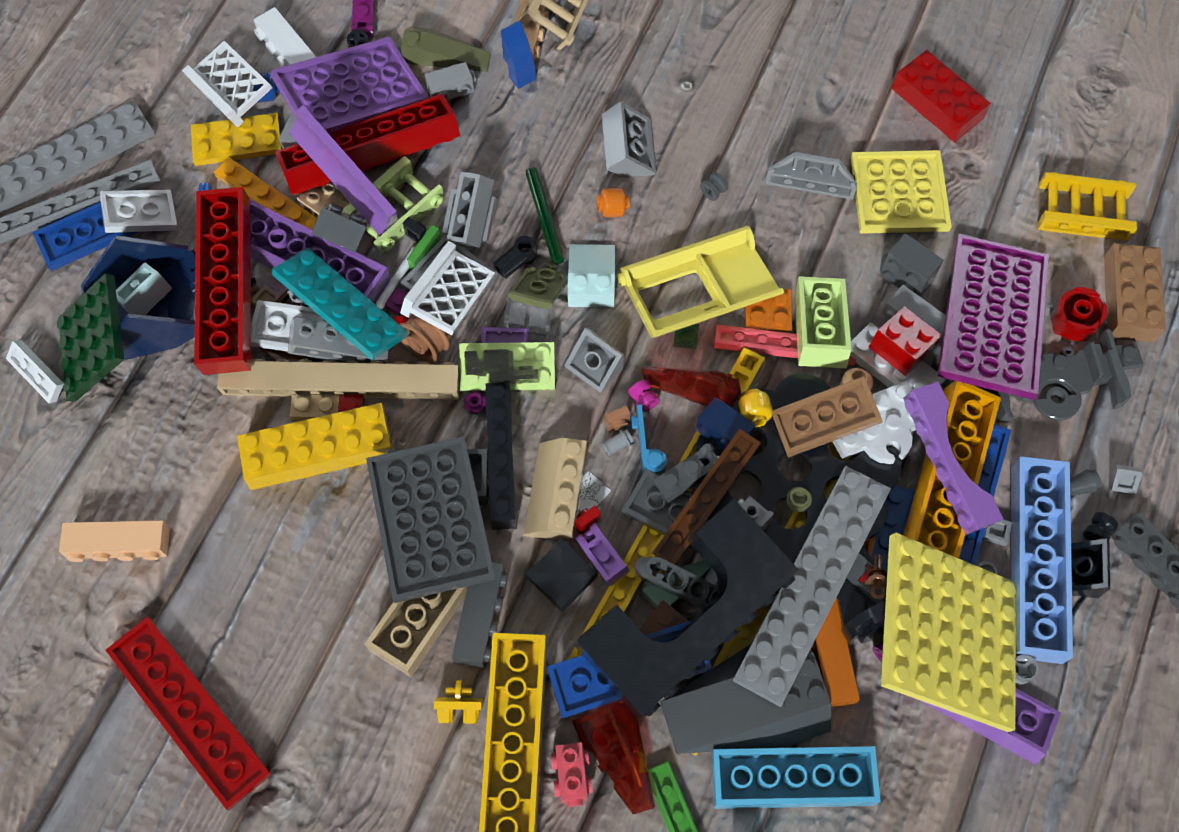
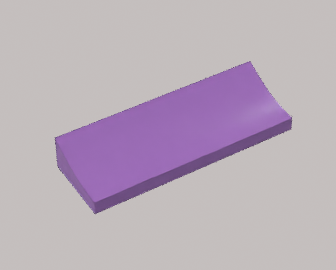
M302 105L297 109L296 119L289 134L355 209L365 217V220L377 234L381 236L397 222V211L305 106Z
M1016 688L1015 730L1006 732L923 702L1034 765L1047 754L1061 712Z

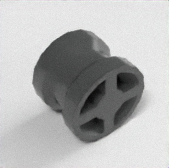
M714 172L710 175L708 181L706 180L701 183L700 188L708 199L716 201L719 198V194L726 192L729 186L722 175Z

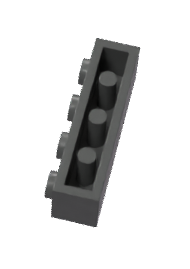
M1139 512L1110 538L1114 541L1116 547L1125 552L1132 559L1133 564L1139 570L1144 571L1151 579L1152 584L1162 590L1170 598V602L1179 609V551Z

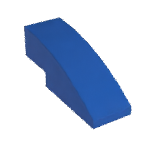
M517 21L501 30L503 58L508 64L509 78L520 89L536 80V72L526 33L522 23Z

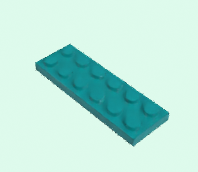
M309 248L272 268V275L371 360H374L407 337V330Z

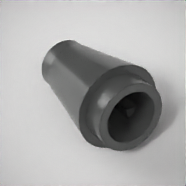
M1086 469L1070 478V496L1095 493L1097 489L1102 488V482L1096 470L1090 471Z

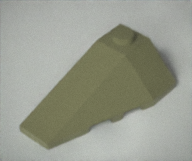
M409 27L404 30L401 43L402 57L407 64L447 68L454 64L466 62L469 70L488 72L491 56L489 51L436 30Z

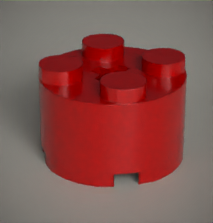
M1076 287L1064 293L1051 313L1053 332L1071 341H1087L1105 321L1108 312L1106 303L1104 302L1103 304L1099 298L1100 295L1096 291L1087 287Z

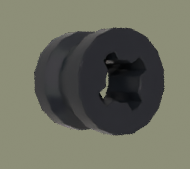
M353 30L347 35L349 48L368 43V36L362 30Z

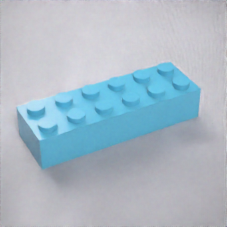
M875 746L713 749L711 753L714 809L875 806L881 802Z

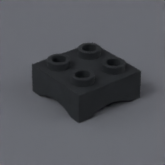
M562 538L555 543L540 561L526 572V578L561 612L598 577V571L584 561Z

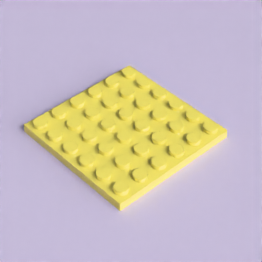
M894 533L890 535L881 686L1006 732L1014 731L1016 701V588L1014 581L901 534Z

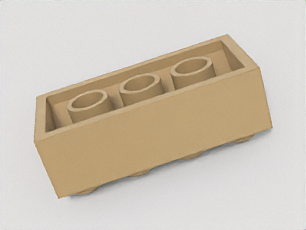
M559 438L539 443L524 536L556 541L562 538L566 542L573 543L575 520L587 454V441Z

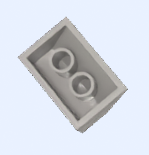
M622 102L602 113L606 169L620 177L651 176L656 174L651 119Z

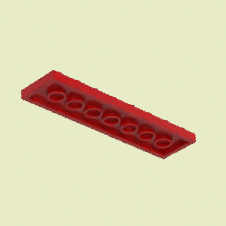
M148 616L105 649L226 810L232 809L272 775Z

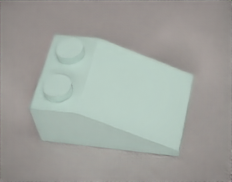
M570 244L568 307H614L615 245Z

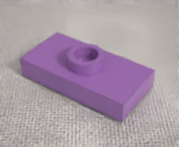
M482 327L481 343H527L529 340V328Z

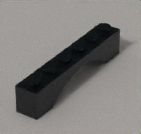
M510 382L485 383L490 523L492 530L517 529Z

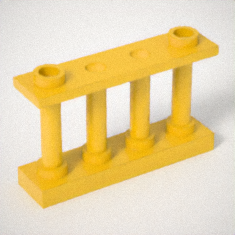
M1045 172L1039 183V188L1048 189V211L1045 210L1038 221V230L1129 241L1136 232L1137 222L1126 219V199L1135 190L1136 183L1124 180L1115 181L1065 175L1057 172ZM1058 191L1071 192V214L1058 211ZM1080 193L1094 195V216L1080 214ZM1103 196L1116 197V219L1103 217Z

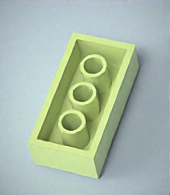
M799 276L795 291L798 366L847 368L852 349L845 279Z

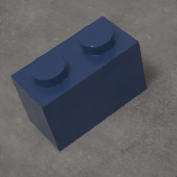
M715 397L698 416L696 428L703 437L711 438L724 451L739 428L752 437L755 424Z

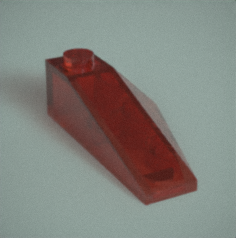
M643 366L641 369L644 380H648L652 387L706 407L717 397L732 408L741 395L739 378L732 374H725L715 370Z
M619 700L574 719L572 722L582 742V746L584 749H588V752L591 751L598 760L600 771L602 773L606 771L614 782V790L631 813L637 814L656 807L639 723L635 714L622 700Z

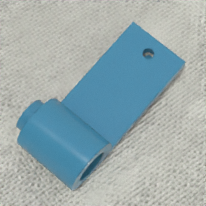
M642 404L637 405L636 416L631 415L632 429L638 430L642 474L647 469L660 476L666 472L667 457L659 449H646Z

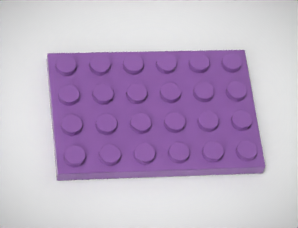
M390 36L271 70V78L295 118L296 110L304 105L328 134L429 98Z

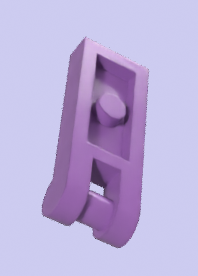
M594 522L589 526L590 529L583 535L581 533L578 534L575 539L605 581L611 586L627 574L630 569Z

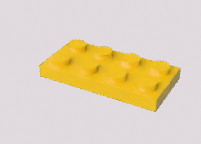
M278 112L242 117L241 119L244 122L238 128L229 119L190 125L194 165L224 162L228 157L233 160L276 155L275 151L282 149L279 141L281 129Z

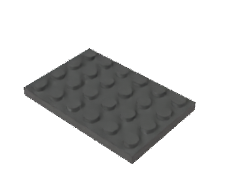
M464 436L366 458L394 603L496 580Z

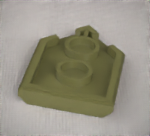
M555 263L546 264L545 268L535 269V267L526 268L508 292V296L516 302L549 309L554 305L567 285L568 279L558 271V266Z

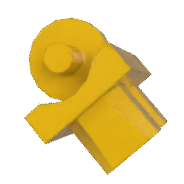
M456 680L455 688L446 687V695H455V697H436V700H434V709H437L439 723H453L454 710H463V723L476 724L480 710L483 707L484 698L462 697L472 696V688H463V681Z

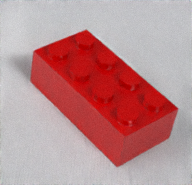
M927 49L897 72L891 88L954 143L985 118L991 104Z

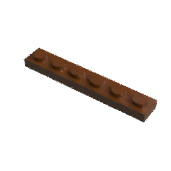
M739 428L652 554L674 565L678 563L690 546L687 539L706 523L761 443Z

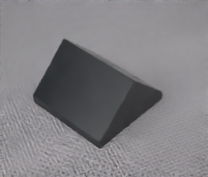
M1109 539L1071 543L1072 595L1099 598L1111 589Z

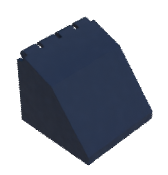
M115 235L81 284L83 294L107 273L114 275L117 290L144 263H147L172 287L165 297L146 315L130 314L118 303L124 360L174 349L195 337L194 269L196 251L189 250L187 245Z

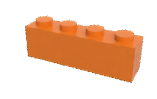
M837 599L811 647L831 701V708L856 705L860 700L847 640L841 631L842 624Z

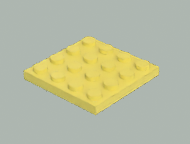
M940 150L852 152L851 165L853 178L857 183L855 198L860 233L950 231L952 225Z

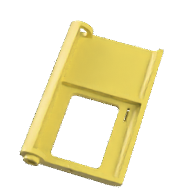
M744 226L621 267L619 269L620 273L617 274L620 286L625 287L652 339L784 293L783 288L778 287L755 250V240L749 226ZM691 273H697L712 301L660 319H653L639 291Z

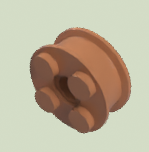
M414 314L409 316V320L406 323L399 324L408 331L407 337L401 342L414 356L423 362L434 364L437 361V355L441 351L445 352L450 348L449 340L451 337L448 333Z

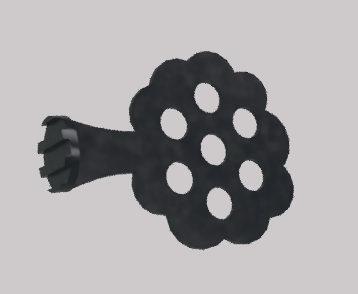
M799 373L790 375L782 380L775 391L757 389L769 395L772 409L775 410L831 388L824 380L814 375ZM745 392L736 397L730 405L738 413H740L738 401ZM772 416L765 425L755 427V430L765 437L766 448L760 454L752 456L740 473L751 475L760 483L761 494L755 501L768 512H773V508L777 503L786 500L787 494L792 488L802 487L811 494L812 502L805 510L806 522L804 525L793 530L785 529L778 525L773 517L771 523L764 530L794 564L827 502L824 495V486L829 481L839 479L844 467L847 466L892 490L901 475L902 461L899 458L897 448L894 446L886 447L887 451L895 457L893 464L879 463L870 458L865 451H861L859 456L853 460H839L831 454L828 443L799 453L809 462L811 473L809 477L802 481H790L784 478L778 469L779 459L787 453ZM699 435L695 452H698L705 444L711 443L716 449L715 453L717 456L723 453L718 443L711 438ZM708 459L702 461L704 466L710 463ZM701 482L694 486V492L697 490ZM729 490L722 498L718 506L715 508L710 518L728 502L734 499L730 495ZM886 500L866 540L874 537L883 528L888 517ZM863 545L859 554L874 565L873 558ZM846 578L836 599L842 624L841 631L851 646L855 639H859L861 644L870 641L879 629L882 635L884 634L886 599L876 604Z

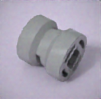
M1029 655L1017 656L1015 658L1017 668L1016 685L1020 686L1036 677L1038 664Z

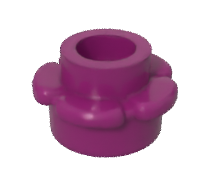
M478 391L467 394L463 399L465 410L472 414L481 413L486 406V397H483L482 393Z

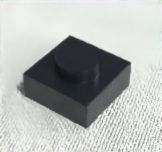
M409 217L402 223L405 235L419 243L426 233V227L421 222H415Z

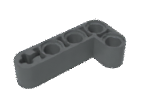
M644 556L639 558L635 564V572L639 578L701 609L707 607L712 602L713 596H716L718 580L712 567L708 570L704 580L660 557ZM652 569L659 570L658 573H652ZM672 573L674 575L673 584L670 583V576ZM694 584V585H695V592H694V594L692 595V593H691V587H692V585Z

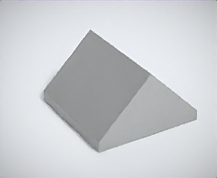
M586 327L564 367L602 393L623 370L624 354Z

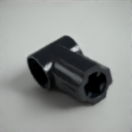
M529 236L518 237L514 246L493 262L497 272L507 279L524 264L533 262L536 258L534 240ZM523 248H529V249H530V250L527 251V252H522V251H521V249H523Z

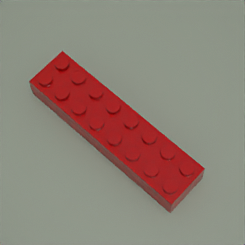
M443 94L352 124L329 134L361 171H368L377 165L388 164L394 159L410 156L414 152L430 149L434 145L450 142L454 138L461 136L455 113ZM298 143L275 151L292 195L302 194L309 189L325 186L332 182Z
M243 187L196 191L194 365L203 375L251 371L250 199Z

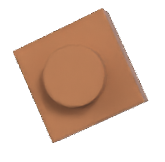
M627 406L605 415L604 425L608 432L622 430L630 423L631 413Z

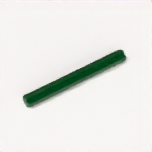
M528 168L525 171L551 261L556 265L562 264L564 256L537 168Z

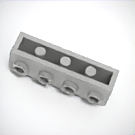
M308 317L294 318L290 326L287 353L340 362L349 360L359 361L360 363L381 361L385 364L388 360V350L374 360H371L326 321L317 322L312 321Z

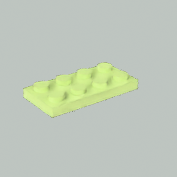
M554 342L459 343L460 391H486L485 383L510 382L511 391L555 390Z

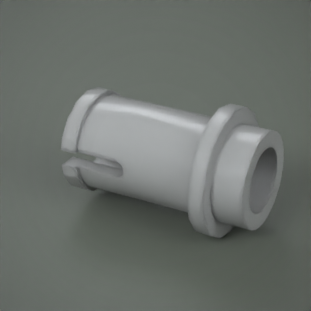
M627 429L624 431L619 430V434L602 442L601 445L609 457L625 446L630 447L633 439Z

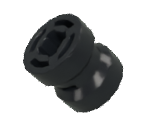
M1096 512L1091 519L1092 524L1086 527L1083 536L1088 541L1110 540L1109 535L1115 532L1118 522L1109 514Z

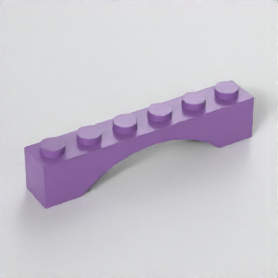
M939 382L912 390L903 397L905 408L914 421L916 432L921 436L926 447V453L934 464L937 477L942 482L947 492L948 501L953 505L958 516V522L966 535L1003 520L993 496L981 489L968 477L953 454L947 433L949 403Z

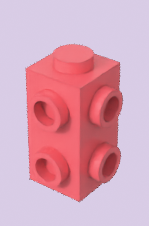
M582 742L555 745L556 753H551L552 770L558 769L559 780H554L555 797H561V804L567 803V807L582 806L583 801H588L587 793H593L591 776H585L584 766H589L588 749H582Z

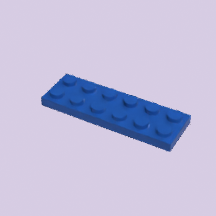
M690 621L645 636L656 642H668ZM583 655L546 667L562 718L621 699ZM701 661L698 664L700 670L695 675L711 670L710 661Z

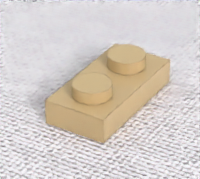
M292 394L289 417L291 420H308L338 413L339 395Z

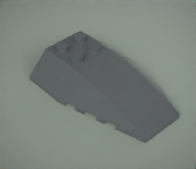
M751 645L743 648L738 653L688 683L670 698L667 697L660 701L676 754L712 752L713 749L783 748L831 732V701L813 651L810 649L781 707L733 682Z

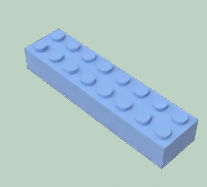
M1020 456L1011 466V580L1014 581L1016 588V657L1024 654L1031 656L1035 661L1064 664L1073 658L1070 462Z

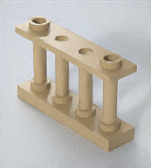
M528 0L519 21L524 27L530 21H536L561 38L557 49L561 50L566 45L570 46L575 38L573 33L588 0H567L575 6L572 14L552 0ZM544 5L566 20L568 24L565 30L540 14L539 6Z

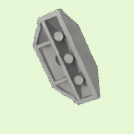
M798 152L792 153L768 168L765 182L767 185L852 200L857 189L856 181L841 160Z

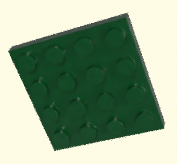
M105 273L57 319V328L60 333L59 348L62 353L61 368L64 373L63 389L66 392V401L76 402L124 360L114 275Z

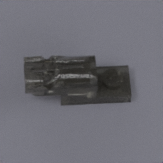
M484 350L482 359H479L477 351L464 352L466 375L486 376V374H490V383H539L538 369H533V366H520L519 370H514V355L510 350Z

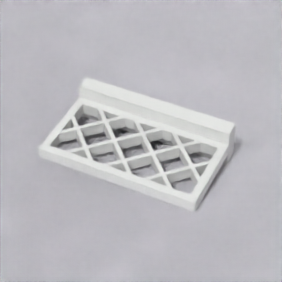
M225 41L196 67L192 69L188 65L182 70L192 83L237 128L244 122L240 117L273 88ZM227 50V57L219 59L220 55ZM239 62L237 69H230L231 63ZM225 64L224 70L217 71L218 65ZM208 66H212L211 72L202 73ZM250 73L248 80H242L243 74ZM236 75L235 81L228 82L229 76ZM223 77L222 83L214 84L215 78ZM263 84L259 90L253 91L254 85ZM248 86L247 92L239 93L240 87ZM234 88L233 94L225 95L226 89ZM245 99V102L237 108V101Z
M448 241L406 295L400 313L408 318L411 314H414L446 333L453 335L491 282L495 272L455 251L457 245ZM454 261L462 263L465 268L455 269ZM480 273L486 278L483 280H475L473 274ZM468 274L470 281L460 282L458 275ZM443 276H453L455 282L444 283ZM473 287L475 294L465 295L463 288ZM447 289H458L460 295L449 296ZM442 290L444 297L434 298L432 291ZM452 302H463L465 308L454 309ZM447 303L449 310L439 311L436 304ZM431 304L433 312H426L420 309V306ZM452 316L454 323L451 326L442 321L441 317Z

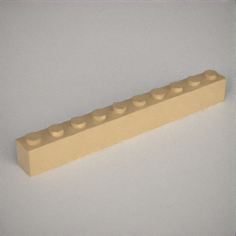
M255 358L251 361V371L218 374L217 389L222 395L292 397V394L363 395L364 398L459 400L460 369L458 365L451 362H443L441 365H431L429 362L408 364L403 361H396L393 364H384L381 361L360 363L355 360H349L346 363H337L333 360L313 362L307 359L299 360V362L276 359L275 362H269Z

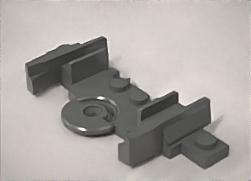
M1105 329L1100 335L1105 354H1103L1100 344L1089 342L1077 354H1074L1072 347L1065 346L1060 354L1041 355L1039 389L1035 400L979 386L976 387L1001 397L996 415L999 422H1010L1014 416L1010 409L1009 397L1012 396L1019 402L1033 401L1036 409L1043 416L1052 420L1063 421L1072 418L1079 411L1082 401L1081 395L1089 393L1093 386L1108 383L1113 409L1123 407L1131 398L1130 385L1124 370L1140 368L1143 365L1137 343L1115 345L1111 329ZM1058 386L1049 388L1045 393L1044 399H1040V393L1043 388ZM1052 397H1058L1060 402L1055 403Z

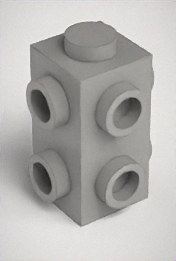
M466 62L424 74L430 97L443 94L445 99L449 100L474 92L475 74L473 70L468 69Z

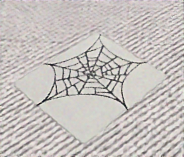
M589 471L584 474L578 505L580 511L585 508L589 510L594 505L597 506L611 492L606 485Z

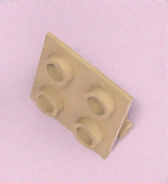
M330 182L325 186H318L297 197V200L301 202L302 208L318 218L325 204L334 203L344 209L350 203Z

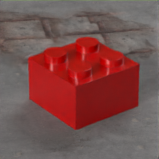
M904 306L878 329L868 347L904 376H907L931 353L942 335Z

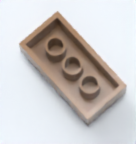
M1114 243L1104 256L1106 305L1108 310L1107 329H1111L1114 339L1156 342L1166 330L1161 249L1159 247Z

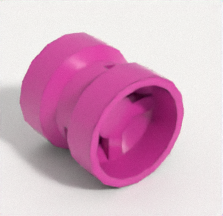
M648 380L639 381L628 390L630 397L637 402L636 407L642 404L643 413L653 409L660 402L658 395L652 392V385Z

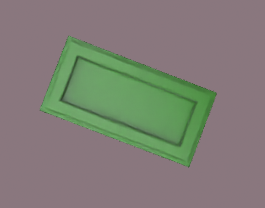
M433 225L430 226L407 258L410 271L441 240L439 228Z

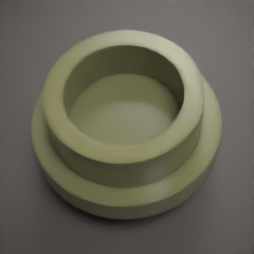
M795 487L788 492L786 502L793 511L803 512L811 505L812 497L805 488Z

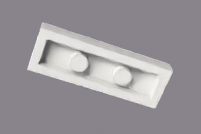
M21 339L13 340L6 359L48 403L57 402L64 383Z

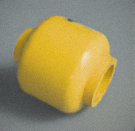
M759 389L746 391L738 401L741 415L754 423L755 427L765 425L773 415L769 395Z

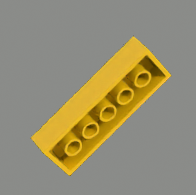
M382 403L237 435L243 477L250 490L367 464L366 458L386 454L388 450H393Z

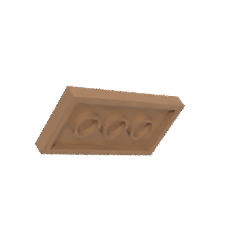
M865 376L775 409L772 415L788 458L883 423Z

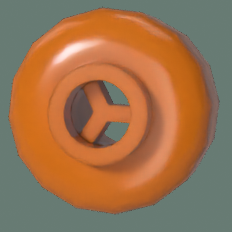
M604 188L600 194H597V211L601 212L605 218L623 217L626 209L630 208V197L625 196L622 188Z

